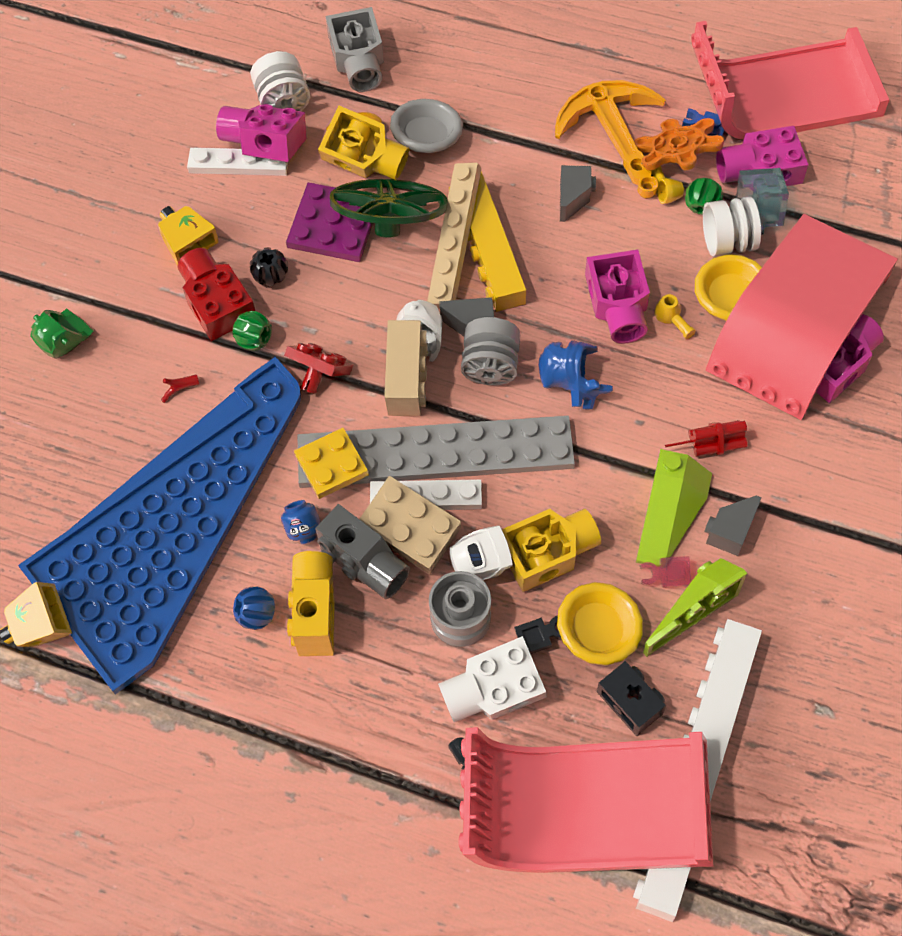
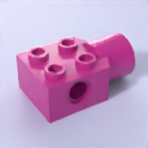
M268 104L258 105L251 109L223 106L218 113L216 121L217 137L221 141L240 143L242 155L289 162L307 139L305 112L296 111L293 108H275Z
M795 126L746 133L743 144L723 147L720 151L716 152V167L720 181L728 183L742 180L754 192L803 184L808 168V162Z
M638 249L587 257L585 278L595 317L607 321L611 339L616 343H631L644 337L648 329L643 312L647 310L650 291Z
M862 314L825 373L816 393L829 404L866 371L872 357L871 352L883 342V331L874 319Z

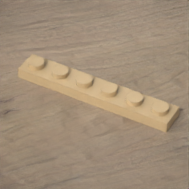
M457 163L454 165L447 200V210L444 215L427 302L436 305L437 308H440L439 301L456 300L482 169L478 163Z

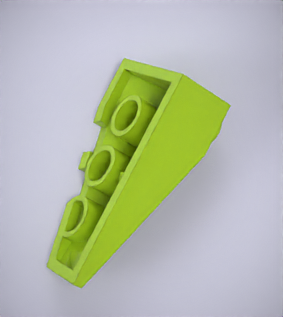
M660 449L636 563L664 569L680 544L682 537L707 500L712 473L687 454Z
M722 558L714 563L708 561L697 570L698 574L646 641L643 651L645 656H649L737 597L747 572L743 568Z

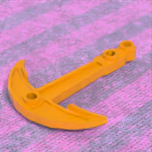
M624 80L600 81L583 87L570 96L559 111L555 125V138L560 139L569 128L577 124L580 115L594 111L623 159V166L634 184L638 185L637 191L640 196L646 199L653 197L657 193L658 181L655 177L651 176L652 170H646L642 165L641 160L644 155L637 149L615 103L630 100L631 106H664L666 100L646 86Z

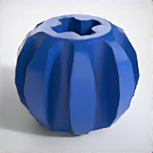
M257 586L247 587L237 594L234 600L233 613L235 620L243 628L250 630L262 629L272 621L275 603L273 596L266 589Z

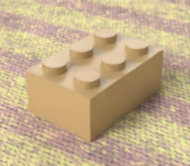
M388 320L385 402L388 416H421V407H426L425 382H427L426 357L428 355L427 331L422 330L421 321Z
M388 476L359 519L381 535L392 551L428 574L432 573L461 529L460 520L391 476Z

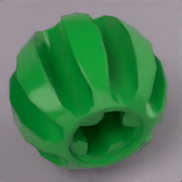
M709 178L695 179L686 189L685 202L687 207L700 215H703L704 205L707 202L723 200L721 185Z
M257 311L240 314L233 326V337L237 344L251 351L264 348L270 340L272 325L268 318Z

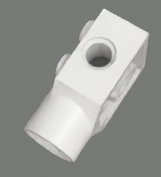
M523 636L467 659L465 673L438 683L454 723L479 712L484 713L493 720L547 697L546 690Z

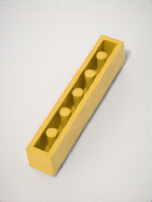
M481 171L468 241L472 245L470 247L472 259L474 262L478 261L479 264L477 268L479 279L481 282H485L487 286L485 288L486 298L492 297L495 311L498 312L525 305L526 288Z

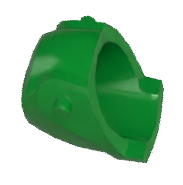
M67 308L61 313L53 310H44L40 316L38 314L34 315L33 319L35 322L31 326L30 337L45 354L57 359L75 349L82 341L88 339L94 330Z

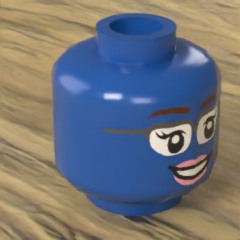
M298 500L285 506V511L281 515V522L287 537L293 541H300L301 544L315 540V534H317L315 528L321 523L315 505L306 503L305 500Z

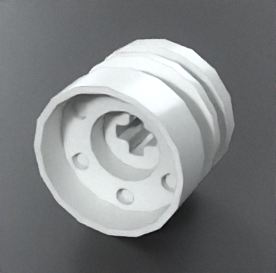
M276 51L264 55L254 63L250 74L260 105L268 104L282 109L293 108L296 111H302L308 105L310 91L303 77L299 61L293 54Z
M743 197L741 200L734 198L730 202V207L724 200L707 202L704 205L703 231L706 246L711 256L730 255L733 247L739 253L745 252L746 249L748 251H756L759 248L761 242V223L756 202L752 197Z

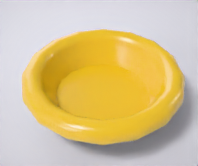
M723 255L712 258L700 268L695 278V295L700 305L711 315L727 321L739 298L762 266L742 255Z
M592 582L578 586L565 596L558 609L557 628L562 642L574 656L589 664L607 666L624 661L636 651L643 636V619L638 605L625 591L612 584Z

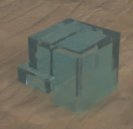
M781 168L739 171L736 198L741 200L743 197L750 196L754 199L759 211L761 235H764L765 227L784 226L789 192Z

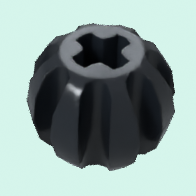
M266 247L262 251H257L250 261V273L254 280L262 285L274 286L275 283L282 282L288 272V262L283 253L278 249L271 250L270 247Z

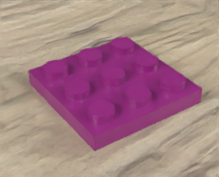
M307 182L286 240L287 248L360 262L373 223L352 219L333 210L329 203L331 191L336 187ZM337 201L339 205L352 211H357L361 207L349 205V202Z

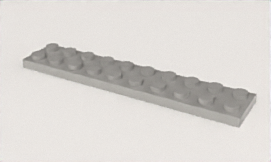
M569 415L346 431L369 473V476L352 484L386 481L388 476L397 481L564 470L574 469L575 465ZM332 432L297 434L298 448ZM298 462L299 487H312Z

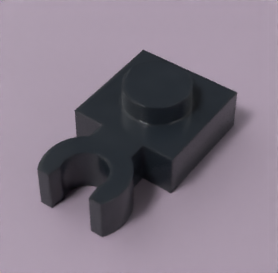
M558 616L553 617L547 625H544L541 617L514 627L517 638L523 636L530 654L552 647L550 638L561 639L559 631L555 629Z

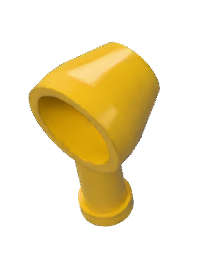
M661 166L652 170L653 177L658 181L657 196L661 204L671 203L683 196L684 186L681 181L665 178Z
M664 295L657 302L654 314L658 321L665 324L673 323L681 331L685 339H689L695 334L696 330L690 327L680 316L681 306L674 295Z

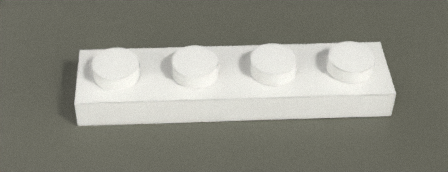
M190 148L187 165L188 172L193 174L287 176L288 162L242 155L241 149Z
M481 480L399 481L443 510L482 509ZM370 481V503L385 481Z

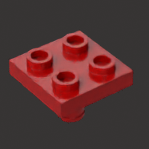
M298 343V346H287L284 354L285 357L308 366L300 388L302 390L307 389V392L313 394L317 393L323 373L329 376L350 375L354 366L346 362V357L337 353L326 354L322 352L323 347L313 343H308V345Z

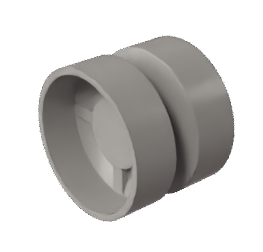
M456 571L442 576L435 582L429 595L431 625L437 637L449 645L464 647L475 644L485 636L491 623V594L488 586L481 578L469 572Z

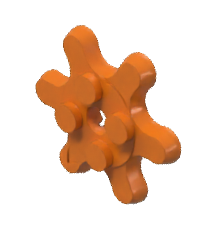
M711 118L701 119L690 126H681L677 119H667L660 124L662 129L660 134L650 137H639L634 140V143L639 151L650 152L641 160L646 170H655L667 163H678L683 170H691L696 166L697 155L704 152L720 151L724 145V138L718 135L708 136L713 131L715 125L714 120Z

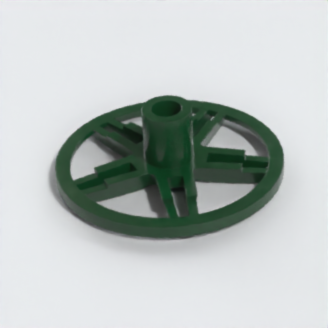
M368 179L349 182L333 189L329 197V203L333 210L352 219L375 223V234L386 238L399 236L400 224L429 221L441 216L447 210V197L441 191L424 184L405 180ZM377 187V193L358 190ZM382 187H386L388 193H383ZM393 188L408 189L413 191L395 194ZM337 201L349 202V205L361 207L357 211H352L339 205ZM429 202L439 203V208L431 212L421 206H427Z

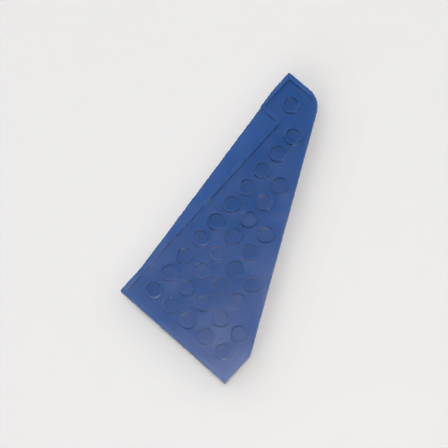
M276 357L255 370L238 384L232 394L68 531L18 565L31 584L35 582L55 584L72 632L70 636L115 695L156 664L300 404L301 391L299 383Z

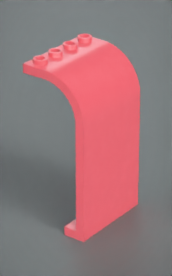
M696 22L695 33L691 35L692 46L722 127L726 133L734 138L744 140L746 133L795 126L796 132L882 117L885 114L889 98L857 27L848 28L845 39L735 59H719V54L714 55L713 53L714 41H712V35H706L707 22Z
M803 214L739 298L717 339L705 371L802 420L834 357L882 284L886 283L898 259Z
M478 727L466 728L465 739H462L461 751L465 758V769L461 770L460 775L461 785L464 788V800L460 802L463 832L459 835V848L463 855L475 864L498 870L531 873L713 866L707 740L702 732H689V738L523 747L494 741L488 738Z

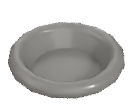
M422 98L408 101L399 106L391 116L390 129L394 138L400 144L409 147V149L416 152L434 153L444 151L456 144L462 135L463 122L459 113L449 104L434 99Z

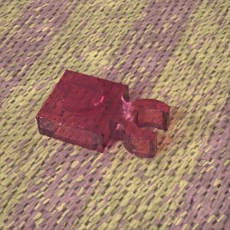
M689 556L660 558V566L658 567L650 562L640 565V569H649L652 573L650 579L641 580L643 585H651L660 579L662 588L689 586L692 582Z

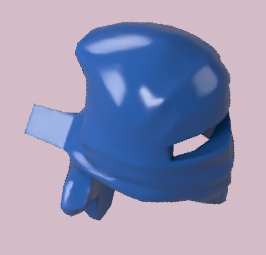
M572 340L567 348H563L562 342H552L544 348V352L540 355L538 366L543 387L546 389L562 387L565 390H570L572 407H581L584 400L583 409H593L598 395L613 391V386L599 384L595 379H585L586 356L598 352V346Z

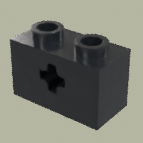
M624 661L598 683L597 693L635 736H638L663 715L666 707L665 699L657 689H651L644 682L645 678L637 667H631ZM628 694L631 696L637 694L639 696L638 700L635 697L629 699Z

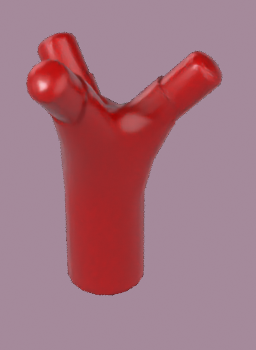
M197 374L178 379L164 378L163 383L170 385V388L164 394L161 401L165 403L171 395L183 388L199 385Z

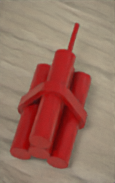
M745 420L722 424L720 422L709 423V426L688 430L690 440L667 444L665 448L692 443L695 457L715 453L718 456L724 455L725 451L747 447L745 437L747 424Z

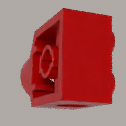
M195 248L180 258L177 268L186 282L182 288L187 303L211 342L233 331L234 323L240 314L255 311L253 300L229 264H217L206 248Z

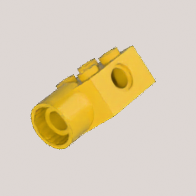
M339 105L318 151L322 160L361 177L367 178L374 172H377L391 179L398 180L406 165L410 149L388 139L384 124Z
M547 509L501 529L511 554L513 565L510 569L522 592L574 570L577 555L601 545L599 529L587 509H582L564 518L553 510Z
M319 551L297 553L292 558V587L288 593L289 609H292V619L287 621L288 637L291 636V646L296 647L299 656H334L335 598L333 558L331 555Z

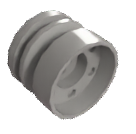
M484 317L469 322L464 333V351L462 352L463 360L461 362L462 374L467 379L483 385L497 386L513 381L517 376L518 370L517 353L519 352L521 337L518 327L507 320L496 317Z

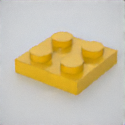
M344 427L294 450L295 457L318 499L369 476L368 469Z

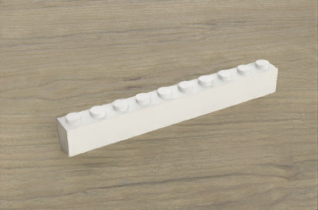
M727 619L724 628L718 627L713 644L718 645L716 654H709L705 670L710 672L708 680H701L696 697L702 699L699 708H692L688 724L693 726L691 732H702L707 740L710 801L762 630ZM684 734L683 738H689V735ZM691 867L648 869L645 881L639 879L635 888L633 898L638 899L636 909L673 922Z

